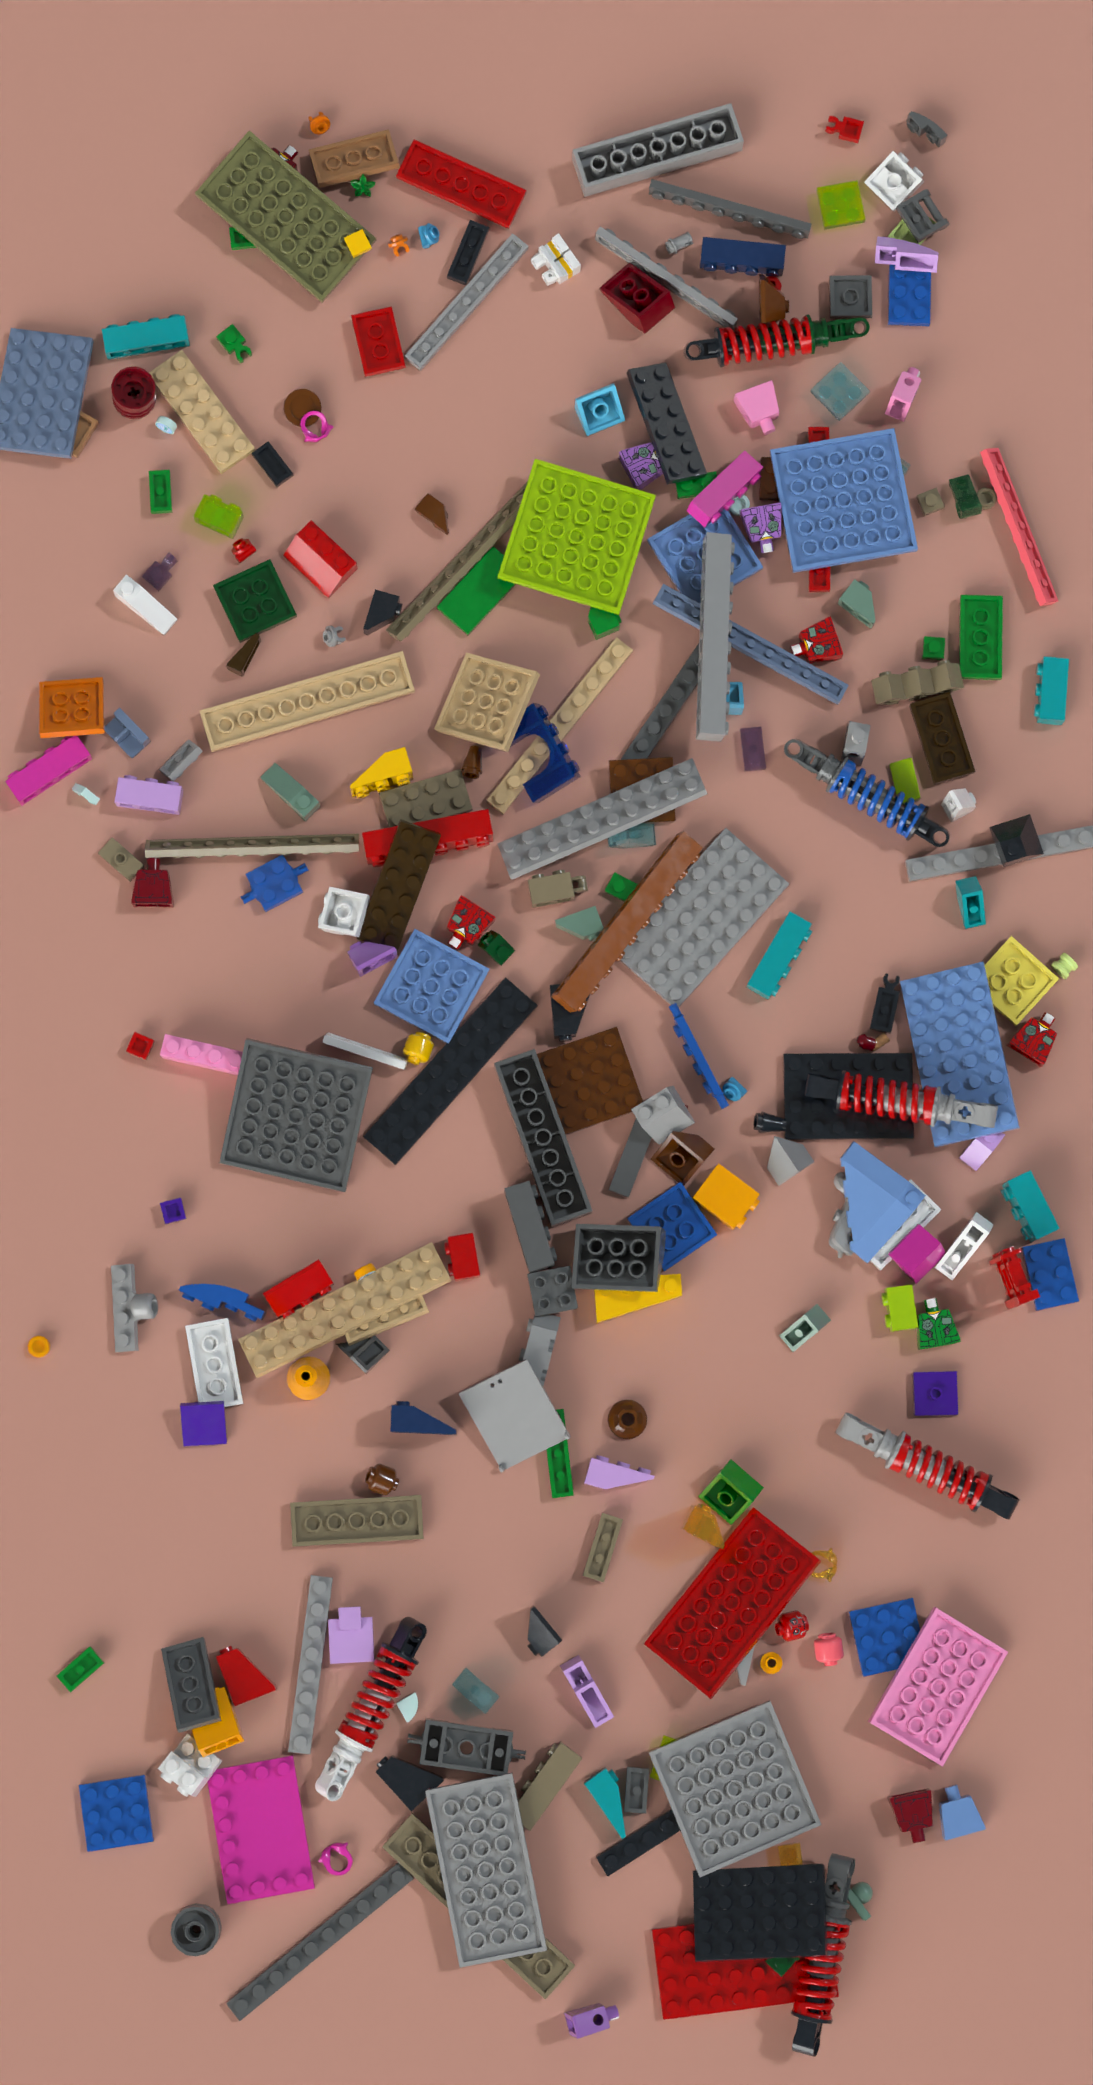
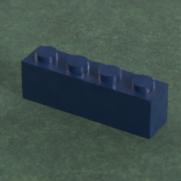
M703 237L700 268L710 272L725 270L726 273L730 274L745 272V274L750 276L765 274L767 277L782 276L786 245Z

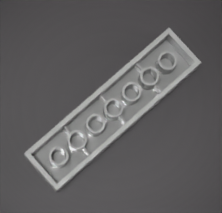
M730 103L573 149L572 161L584 197L742 151L744 140L732 104Z

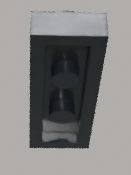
M472 220L469 221L447 274V279L467 285L488 235V226Z

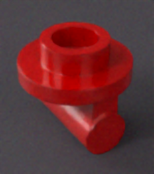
M241 538L233 543L231 551L237 561L241 563L257 550L249 539Z

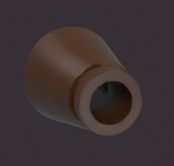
M470 746L461 769L463 776L477 779L482 774L481 747Z

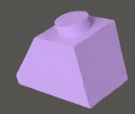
M1001 1132L973 1139L959 1159L977 1171L1005 1134Z

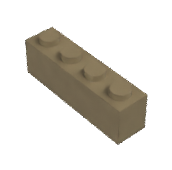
M561 1741L558 1745L555 1743L547 1752L550 1757L545 1763L542 1761L539 1763L534 1771L537 1774L532 1781L528 1779L521 1789L524 1793L518 1799L523 1826L529 1831L534 1827L582 1760L580 1755Z

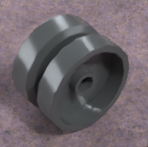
M195 1903L187 1905L176 1915L172 1922V1942L185 1955L200 1956L206 1954L214 1948L221 1936L222 1925L219 1915L206 1904ZM194 1925L200 1926L201 1931L199 1933L193 1931Z

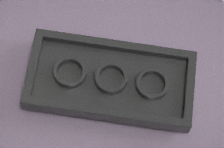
M204 1637L162 1648L161 1651L177 1731L180 1733L222 1721Z

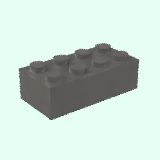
M530 1181L504 1188L529 1273L554 1267L557 1255L554 1247H549L548 1241L551 1240L548 1226L543 1227L542 1224L545 1216L542 1206H537L535 1201L538 1199L535 1185L531 1186Z

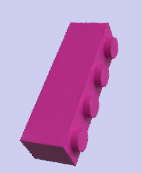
M744 450L691 501L687 512L704 527L710 523H716L722 515L720 513L723 510L728 511L735 503L734 499L743 497L748 491L747 487L750 484L754 486L760 480L761 475L759 474L763 466Z
M78 736L65 737L61 741L62 744L56 748H48L43 753L44 756L39 759L30 760L21 771L16 770L8 776L5 782L22 806L92 760L90 753Z

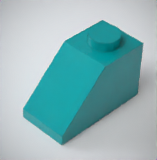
M977 877L956 880L957 900L965 929L985 925L983 890Z

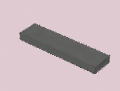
M637 1118L609 1188V1191L628 1198L652 1138L641 1127Z

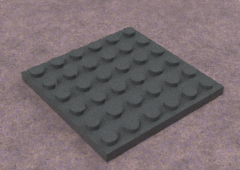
M246 1038L219 1163L346 1192L373 1067Z

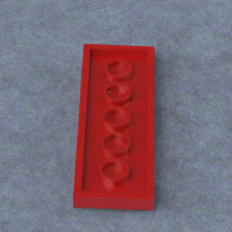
M415 139L396 174V178L508 229L527 193V190Z

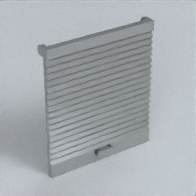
M528 1359L459 1392V1396L497 1461L500 1472L571 1437Z

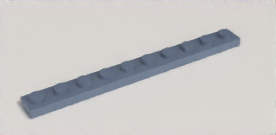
M663 584L653 605L700 630V603ZM729 620V622H732L731 634H728V642H731L732 648L837 705L840 703L849 686L848 684Z

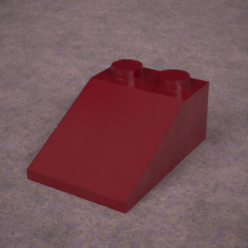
M630 262L599 288L624 317L644 334L675 309L670 291Z

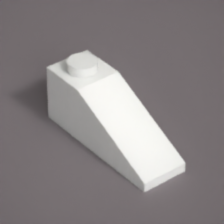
M125 575L113 590L117 599L163 635L178 620L128 575Z
M966 788L954 789L948 792L941 806L952 823L974 811L976 799L971 792H967Z
M976 1212L935 1268L953 1280L990 1233L994 1224Z

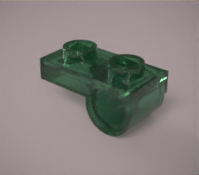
M969 474L949 479V487L955 499L959 518L964 519L981 514L982 505Z

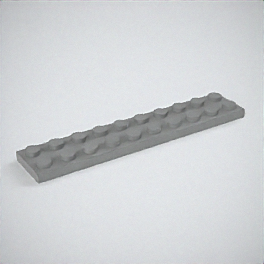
M691 758L498 843V847L511 880L705 796L708 793L694 760Z

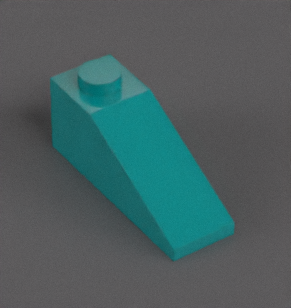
M604 1767L586 1780L584 1784L623 1839L626 1837L619 1787L616 1783L619 1778L612 1769L608 1771Z

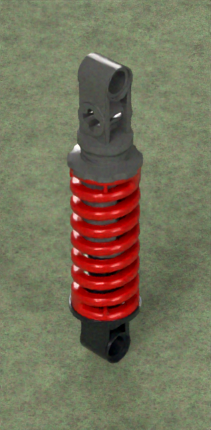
M832 1853L830 1856L825 1883L828 1956L804 1957V1959L809 1960L808 1965L802 1964L801 1970L806 1971L810 1976H800L798 1980L800 1983L807 1984L808 1986L807 1989L797 1988L796 1993L805 1996L804 2001H794L793 2010H791V2015L799 2018L792 2050L816 2057L820 2047L823 2024H832L833 2022L831 2009L834 2008L835 2004L830 1998L837 1995L836 1989L832 1986L838 1985L839 1978L834 1974H839L842 1970L841 1966L836 1963L844 1959L843 1953L839 1950H844L846 1943L841 1938H846L849 1935L850 1925H852V1921L846 1918V1910L850 1907L847 1899L855 1869V1858ZM835 1884L840 1887V1891L834 1888Z

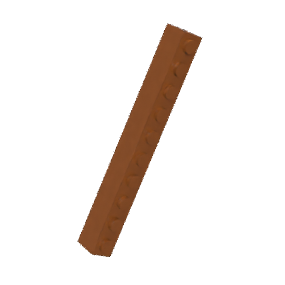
M683 831L676 834L551 997L570 1013L577 1010L581 1011L587 1004L586 998L589 994L593 995L600 987L598 983L602 978L605 979L611 973L613 963L620 961L625 955L623 950L627 945L630 946L638 938L636 934L640 928L644 929L649 924V917L653 912L656 913L662 907L663 903L661 901L664 897H668L673 893L676 888L674 886L678 880L681 881L687 875L688 870L686 869L690 864L693 865L700 858L699 852L703 847L686 832Z

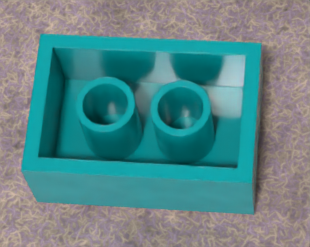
M1031 1170L1001 1185L1003 1188L1001 1193L1005 1201L1010 1202L1012 1206L1011 1213L1016 1221L1019 1220L1022 1226L1020 1231L1025 1240H1029L1032 1243L1060 1229Z

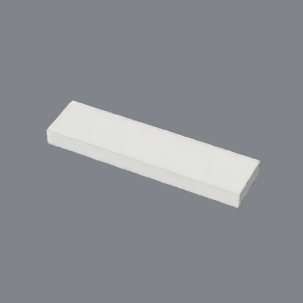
M329 1032L324 1036L322 1042L403 1070L408 1063L407 1058Z

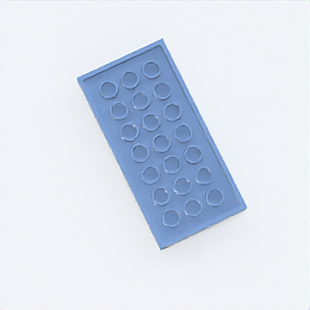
M984 962L900 981L922 1090L926 1085L930 1087L940 1086L942 1094L948 1096L955 1094V1099L998 1106L995 1128L982 1127L954 1120L950 1124H945V1121L937 1120L934 1127L930 1125L934 1146L939 1147L1019 1129L1020 1126ZM966 1106L959 1110V1112L963 1113L964 1117L971 1113Z

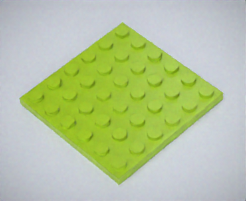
M535 459L501 564L498 579L619 615L656 495Z

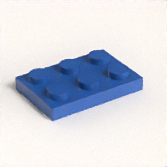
M889 264L888 325L930 326L931 272L895 270V265Z
M1065 1238L1022 1247L1031 1291L1037 1289L1040 1295L1039 1298L1034 1300L1036 1311L1079 1302Z

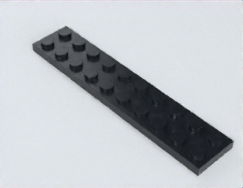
M505 977L454 1034L450 1043H446L363 1137L396 1166L538 1005Z

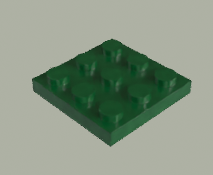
M271 559L213 585L239 643L250 639L255 633L261 634L297 617Z

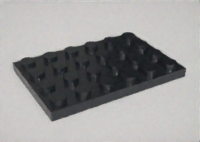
M912 1053L783 1054L785 1139L914 1138V1122L911 1119V1115L906 1121L901 1120L900 1113H898L895 1119H891L888 1111L883 1117H880L877 1114V1107L872 1115L866 1113L865 1107L861 1113H857L854 1109V1103L849 1111L836 1110V1100L804 1095L808 1073L840 1079L843 1070H847L850 1076H853V1082L855 1075L861 1074V1084H865L867 1076L870 1075L873 1077V1086L877 1085V1081L881 1077L885 1080L884 1085H888L889 1081L893 1079L896 1081V1087H900L901 1082L905 1081L907 1082V1089H911L913 1085Z
M824 1864L718 1869L702 1877H699L697 1870L693 1871L696 1962L828 1956Z

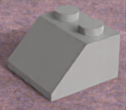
M674 1086L666 1087L631 1109L641 1127L659 1145L673 1131L681 1132L695 1123Z

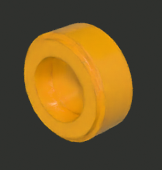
M370 1263L356 1270L354 1275L357 1281L377 1270Z
M34 1336L28 1342V1351L34 1357H44L50 1351V1343L43 1336Z

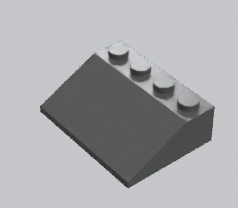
M576 1224L572 1289L658 1292L665 1253L666 1230L659 1226Z

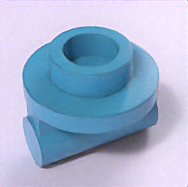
M428 223L418 227L422 248H429L439 241V230L436 226Z
M731 1077L722 1088L725 1097L731 1101H738L747 1093V1090L734 1077Z

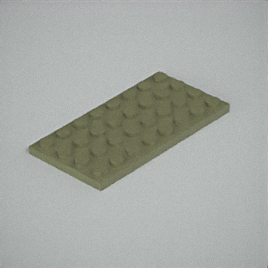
M251 131L247 132L195 192V195L322 303L365 254L363 253L353 258L344 238L363 229L370 245L372 246L376 242V238Z

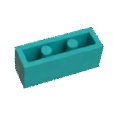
M1043 657L1041 663L1037 664L1036 674L1040 675L1039 683H1036L1035 696H1038V704L1034 705V716L1037 717V723L1062 725L1065 721L1069 659Z

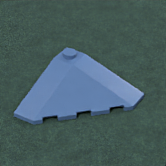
M853 1141L840 1158L841 1167H845L846 1180H843L844 1197H848L849 1211H846L847 1226L852 1230L853 1241H849L850 1250L868 1263L910 1217L926 1195Z

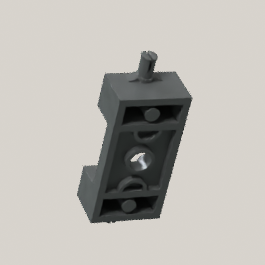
M426 1718L425 1730L422 1736L408 1734V1738L413 1739H408L407 1743L420 1744V1764L503 1775L508 1774V1767L512 1758L525 1760L526 1750L513 1749V1730L485 1728ZM465 1741L473 1745V1751L470 1754H464L460 1750V1745Z

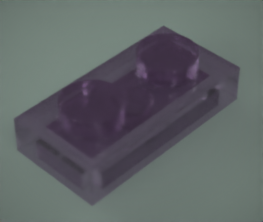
M761 727L741 728L740 738L744 772L765 770L766 763Z

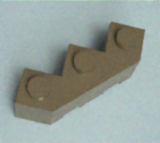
M949 660L938 662V666L931 669L913 666L908 668V672L903 674H892L891 671L882 672L878 678L871 680L876 704L892 705L897 704L900 700L909 699L913 701L927 698L932 694L938 693L941 695L962 689L964 685L959 663H950Z

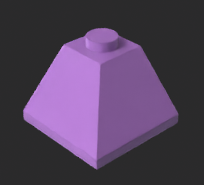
M359 941L351 945V950L347 951L360 977L398 957L395 947L371 942L361 943Z

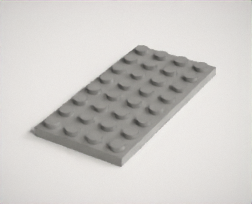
M727 828L721 832L702 853L700 858L688 869L687 875L681 881L678 880L675 883V890L670 896L664 897L661 901L663 903L662 907L656 913L653 912L649 917V924L644 929L640 928L637 932L638 938L630 946L627 945L623 950L625 955L620 961L670 1005L677 1003L678 1007H680L789 886V883Z
M513 1772L426 1789L428 1808L460 1968L547 1951Z

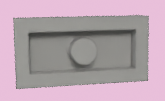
M188 739L159 770L174 782L191 763L197 760L203 751Z

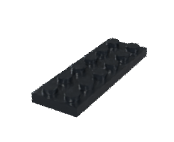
M667 363L629 369L626 374L666 483L673 484L704 478L707 475V471Z

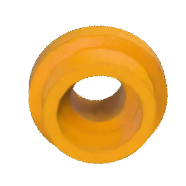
M767 1652L761 1658V1668L768 1674H775L782 1667V1659L775 1652ZM769 1659L775 1660L776 1664L774 1667L768 1666L767 1662Z

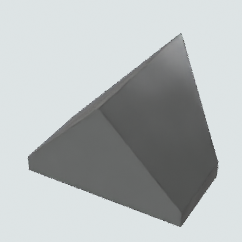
M375 1335L349 1346L348 1342L336 1344L365 1374L390 1351Z

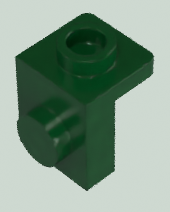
M493 930L486 932L478 943V947L483 949L500 966L515 951L499 933Z

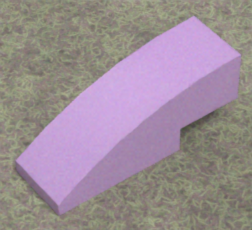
M877 236L875 263L895 265V270L937 273L939 253L909 241Z
M577 1655L560 1665L594 1727L596 1728L612 1719L614 1716L580 1656Z

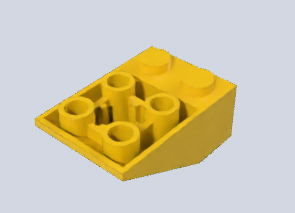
M402 747L385 752L350 785L352 797L364 798L370 795L369 792L377 790L380 793L389 790L390 786L398 784V787L410 784V780H413V772L406 748Z

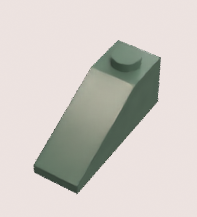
M276 763L260 777L305 822L320 808L319 801Z

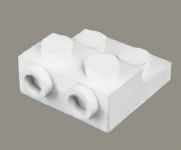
M892 151L864 183L895 212L897 205L904 202L909 196L911 197L925 181L921 178L924 174L916 166L912 169L907 164L909 159L902 152L897 154Z
M329 887L328 893L324 897L323 911L318 918V928L329 933L359 937L370 896Z
M186 1734L175 1751L169 1753L158 1769L162 1772L160 1777L170 1784L172 1781L178 1785L177 1790L186 1797L189 1794L196 1797L222 1760L215 1754L203 1757L198 1751L195 1738L190 1734Z

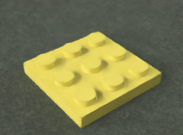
M1012 936L985 964L993 1006L1015 1026L1020 1023L1059 979Z

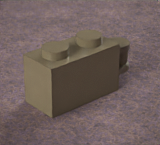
M565 870L552 872L553 875L550 876L536 874L531 876L532 879L528 880L533 908L572 901L575 899L574 894L588 891L585 875L571 877L570 872H565ZM578 882L579 888L573 889L572 883Z

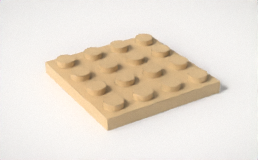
M466 653L434 729L439 733L508 752L540 674L537 671Z

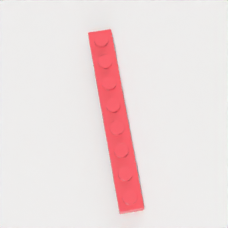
M987 448L980 452L982 461L998 497V503L1002 507L1005 521L1011 530L1013 541L1020 553V559L1025 566L1028 579L1034 589L1036 600L1040 606L1052 605L1058 602V598L999 448Z

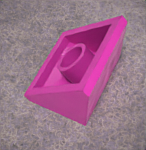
M917 1224L888 1255L917 1284L942 1259L946 1252L942 1244L920 1224Z

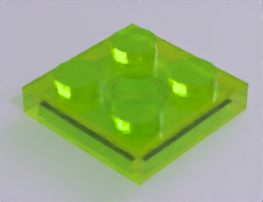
M858 180L817 187L816 192L824 230L865 223L866 219Z

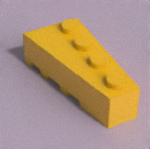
M681 1274L660 1275L658 1292L594 1290L596 1324L681 1297Z

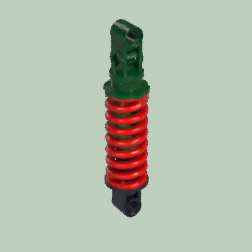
M807 314L802 317L801 322L798 318L794 317L789 323L785 319H781L779 324L771 321L768 323V326L765 323L759 322L756 328L753 324H748L746 329L738 325L734 331L730 327H716L713 339L692 341L686 344L684 356L690 361L717 358L719 367L722 368L729 365L732 355H734L736 364L741 363L740 354H745L746 362H751L752 352H756L758 361L763 360L762 354H767L768 359H773L774 352H778L779 357L783 358L785 351L788 350L790 356H795V349L801 350L803 355H813L815 348L818 346H823L824 348L828 347L829 342L865 336L869 332L870 325L864 318L839 319L826 322L825 318H820L819 320L812 321L810 315ZM856 322H861L864 326V330L860 334L854 330ZM691 345H696L699 348L697 357L690 356L689 347Z

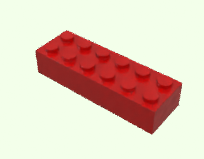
M488 809L412 823L441 833L435 855L447 854L448 850L452 849L465 851L469 849L468 846L473 845L486 847L490 845L489 842H493V831ZM398 826L362 832L368 865L373 867L383 866Z

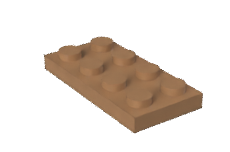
M389 129L309 149L319 188L358 179L362 174L370 176L399 168Z

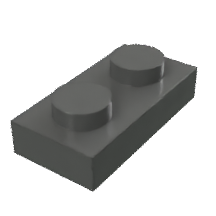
M627 1767L624 1812L646 1814L649 1768Z

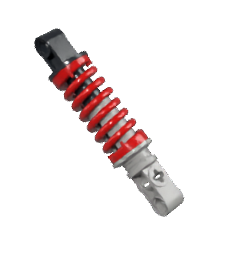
M843 1070L840 1079L811 1073L807 1075L804 1095L836 1100V1110L849 1111L854 1103V1109L857 1113H861L865 1107L866 1113L872 1115L877 1107V1114L880 1117H883L888 1111L891 1119H895L898 1113H900L901 1120L906 1121L911 1115L913 1122L917 1123L919 1120H923L926 1125H931V1127L935 1126L937 1120L945 1121V1124H950L954 1120L982 1127L995 1128L998 1111L997 1105L955 1099V1094H950L949 1096L942 1094L940 1086L930 1087L926 1085L923 1091H919V1085L916 1083L912 1085L911 1089H907V1082L905 1081L901 1082L900 1087H896L895 1080L892 1079L888 1085H884L885 1080L881 1077L878 1079L877 1085L873 1086V1077L870 1075L867 1076L865 1084H861V1074H856L853 1082V1076H850L847 1070ZM964 1106L968 1107V1111H971L966 1117L963 1116L962 1112H959Z
M845 1412L835 1432L840 1437L873 1451L874 1457H881L886 1460V1469L889 1468L900 1473L904 1468L907 1470V1478H911L913 1474L918 1475L917 1483L920 1484L926 1479L928 1480L927 1488L931 1489L934 1484L938 1485L937 1492L939 1494H942L947 1486L950 1488L947 1495L949 1499H953L956 1492L961 1493L958 1500L959 1504H964L968 1497L967 1505H969L973 1512H976L981 1505L1005 1519H1010L1020 1501L1015 1495L991 1485L993 1475L983 1471H979L974 1475V1467L967 1466L964 1469V1463L960 1460L953 1464V1457L947 1455L943 1458V1452L940 1450H936L932 1454V1446L926 1445L922 1448V1442L918 1439L911 1444V1436L906 1434L905 1431H902L897 1436L891 1433L889 1429L882 1431L862 1421L860 1418ZM872 1433V1438L865 1440V1435Z

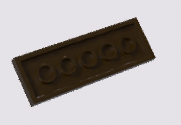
M400 819L368 904L360 936L356 937L358 940L393 946L398 951L441 833Z

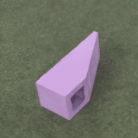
M597 1455L596 1459L591 1458L584 1484L609 1489L652 1480L655 1476L650 1475L651 1470L641 1467L638 1468V1471L629 1469L630 1464L620 1461L617 1462V1465L608 1463L609 1458Z

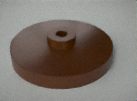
M297 389L291 392L284 402L286 418L290 423L301 427V419L307 412H321L322 410L320 399L314 392L308 389ZM310 415L305 420V426L314 424L319 417L317 415Z

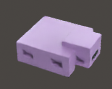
M361 1606L339 1607V1618L328 1619L330 1664L373 1662L375 1660L373 1617H361Z

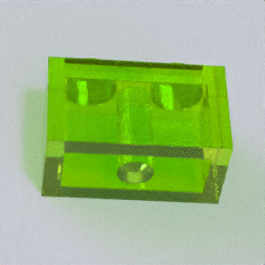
M204 494L193 517L196 523L234 539L244 515L239 506L233 503L227 505L222 502L221 498L211 494L208 496Z

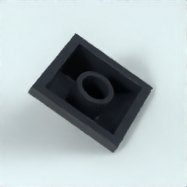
M1030 814L989 827L1003 867L1044 854Z
M533 1605L530 1608L528 1641L530 1644L527 1646L535 1656L539 1653L542 1657L558 1645L562 1639Z

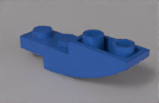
M191 1284L180 1286L179 1291L183 1293V1298L192 1302L195 1299L202 1301L201 1306L211 1311L214 1308L220 1310L224 1302L226 1303L225 1308L233 1312H237L238 1309L246 1312L244 1317L255 1322L257 1318L263 1320L266 1313L247 1303L250 1297L249 1294L234 1288L215 1284Z

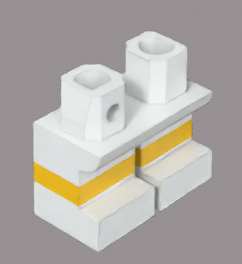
M559 233L552 237V240L546 245L538 247V253L531 258V263L536 270L544 265L549 269L542 274V278L547 286L555 282L561 284L581 271V264L572 251L569 250V247Z

